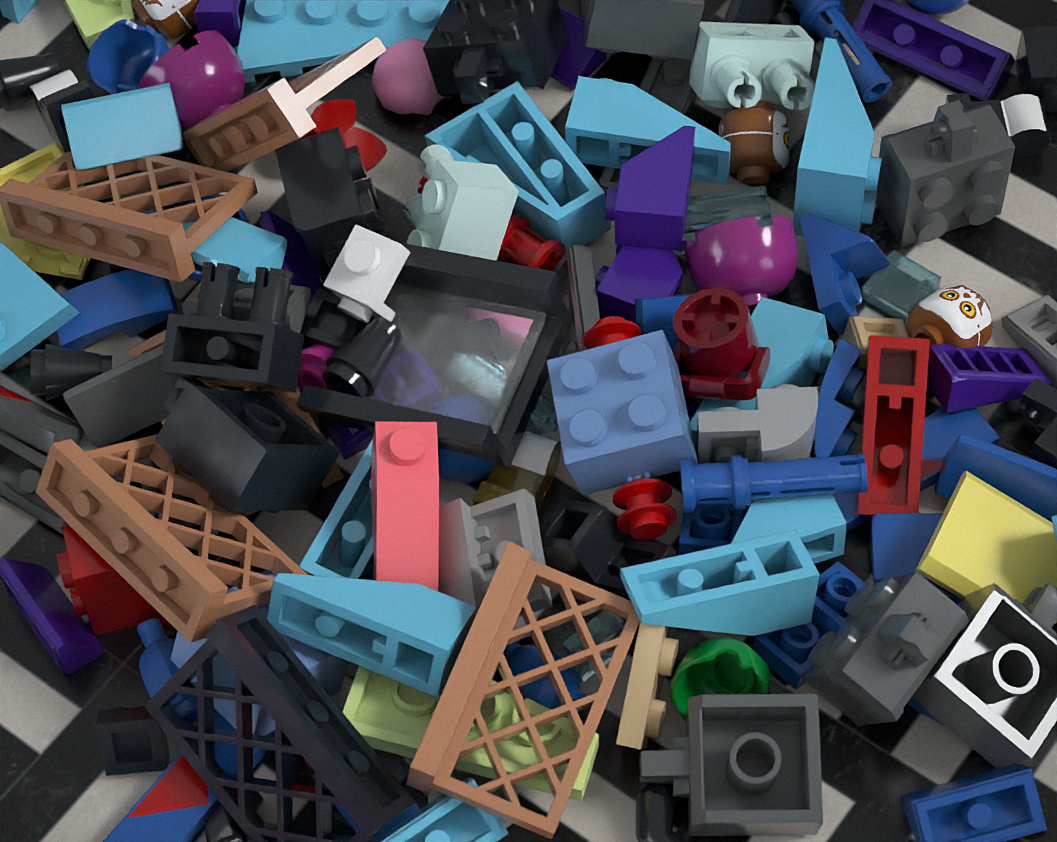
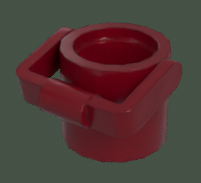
M723 288L703 289L690 295L679 305L673 320V329L678 340L673 354L678 363L684 397L742 401L755 398L756 391L761 388L769 367L770 349L769 347L759 346L750 312L743 297L732 290ZM685 366L690 375H682Z

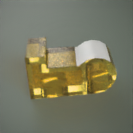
M526 430L510 469L508 470L495 463L487 481L481 482L473 498V505L525 488L535 498L538 516L557 470L561 454V441Z

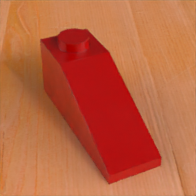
M870 335L867 340L860 453L865 455L868 490L867 493L858 492L857 514L918 513L930 339Z

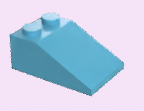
M825 38L798 165L793 227L795 235L803 236L800 217L809 213L859 233L861 223L872 225L877 199L876 191L882 158L872 156L875 133L838 42L832 38Z

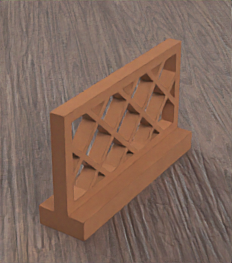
M377 36L288 83L285 78H282L207 117L183 132L182 139L201 166L225 172L233 170L301 138L315 128V123L305 109L387 50Z
M70 150L64 153L30 183L14 179L6 181L0 186V205L10 236L182 283L195 271L191 253L253 198L258 191L254 178L160 155L77 170ZM138 170L143 171L142 173L116 179L117 175ZM109 178V181L78 188L80 184ZM178 181L187 182V183H184V184H180V185H176V186H172V187H168V188H164V189H158V186H162V185H166V184H170V183H174V182H178ZM71 187V190H68V191H64V192L56 191V190H59V189H64V188ZM152 189L151 192L120 199L121 195ZM227 192L224 196L201 200V197ZM113 198V201L110 202H99L100 200ZM195 199V203L163 210V206ZM155 208L157 211L150 214L141 213ZM196 221L184 231L183 223Z
M157 435L83 451L72 439L52 443L35 493L190 643L207 638L206 633L214 626L217 619L229 616L252 605L258 607L270 603L274 578L250 571L251 565L272 571L276 576L278 573L308 575L242 513H232L216 505L210 498L211 491L197 478L191 477L177 469L172 463L173 456L155 440ZM150 458L162 470L134 461ZM110 475L120 477L121 483L115 481ZM130 481L163 490L162 495L130 486ZM172 493L192 498L201 506L172 498ZM148 511L159 513V519L154 518ZM169 517L200 525L201 529L200 531L168 522ZM211 529L232 534L239 542L210 534ZM186 547L198 550V555H193ZM208 553L240 562V567L208 559ZM225 584L237 587L238 589L227 593L228 587Z
M508 541L411 763L406 785L429 795L431 790L434 789L552 839L640 620L630 600L529 559L531 550ZM534 581L559 591L567 610L537 621L527 600ZM574 598L586 603L578 606ZM603 609L627 619L620 637L595 645L583 616ZM520 613H522L526 625L513 630ZM572 621L585 650L555 661L542 632ZM532 636L544 665L513 677L503 654L508 644ZM613 652L606 669L601 656ZM590 660L600 682L598 692L572 701L560 671ZM498 667L503 681L490 685ZM549 676L562 706L531 717L518 687ZM508 691L521 722L489 733L480 713V706L483 700ZM591 707L583 726L578 711ZM567 716L578 740L573 750L549 759L536 728ZM474 724L479 738L465 743ZM526 732L539 763L507 775L494 744ZM484 748L497 779L478 787H473L452 778L451 774L459 757ZM568 763L560 783L554 769ZM544 773L554 796L547 817L521 807L512 785ZM502 789L506 800L490 793Z

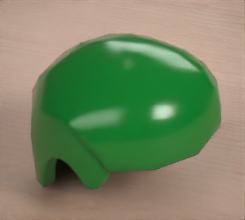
M717 637L696 643L686 653L670 680L671 703L686 722L688 697L714 694H771L768 665L752 648L736 639Z

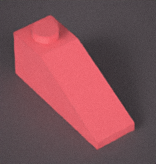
M375 422L371 449L374 580L421 584L438 591L439 464L437 422Z

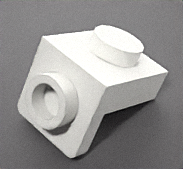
M355 225L323 285L341 299L337 307L351 317L368 323L373 315L375 317H383L392 322L396 313L385 305L384 301L406 262L410 251L396 241Z

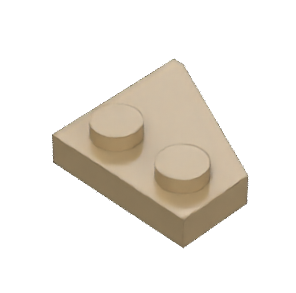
M640 622L616 744L644 749L648 747L650 737L659 739L666 712V701H661L659 698L665 676L671 677L675 667L679 640L674 639L677 627L642 624Z

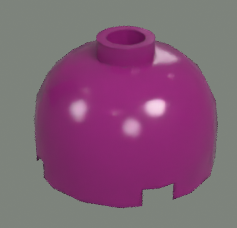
M216 30L202 31L193 35L199 44L187 51H184L179 43L169 49L149 68L139 83L140 88L170 83L182 133L196 123L240 101L243 97L245 75L242 62L225 37Z
M772 215L774 226L758 227L756 216L721 222L695 232L697 244L685 239L683 247L686 262L696 287L699 291L710 288L732 290L743 297L749 312L753 313L761 297L770 298L781 293L794 278L798 265V251L792 219Z

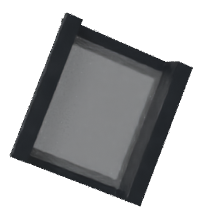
M400 243L410 251V254L388 293L384 304L396 313L392 323L400 330L402 340L397 345V349L374 395L363 398L305 385L296 406L300 411L316 414L326 426L332 427L333 424L371 433H374L375 422H437L438 448L489 459L509 470L548 379L547 360L557 357L573 320L555 289L559 276L554 271ZM372 315L369 322L364 323L362 329L370 324L375 316Z

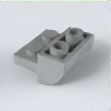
M782 384L770 389H757L755 410L721 407L713 411L698 412L696 441L698 464L729 462L732 455H741V458L747 457L748 462L812 458L818 409L817 387H798L791 384Z
M524 488L473 506L467 505L461 498H458L439 507L438 592L476 606V617L508 541L531 550L529 559L545 565L533 495ZM534 581L527 597L532 611L536 612L552 607L549 587Z

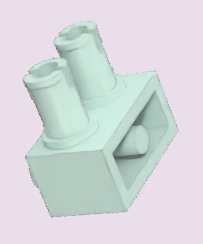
M700 22L692 53L689 84L698 97L705 104L712 107L732 108L734 106L740 108V103H742L745 108H750L761 100L775 104L776 110L786 108L793 110L794 105L798 110L805 109L812 103L814 86L809 80L814 40L798 25Z
M437 144L426 147L420 155L424 162L418 161V170L428 181L424 185L422 194H416L407 200L405 206L409 211L403 210L405 222L413 229L409 234L407 244L497 260L518 196V189L495 164L455 161L450 152L442 145Z

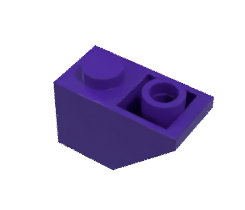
M617 244V256L611 266H602L595 278L600 319L618 316L636 323L635 298L682 294L683 271L674 251L670 249Z

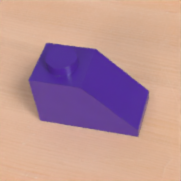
M681 127L621 165L618 187H608L605 203V221H615V244L682 251L694 165L695 127Z

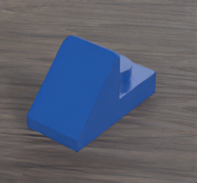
M809 213L801 216L800 222L818 309L822 314H825L828 322L841 335L845 331L848 318L858 317L855 305L862 303V295L856 279L890 266V262L872 238Z

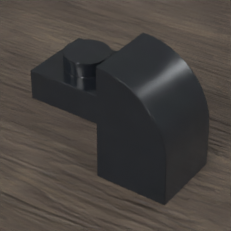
M562 499L540 529L545 564L548 567L627 600H630L620 578L621 568L678 556L671 545L628 538L625 533L618 529L617 522L605 505Z

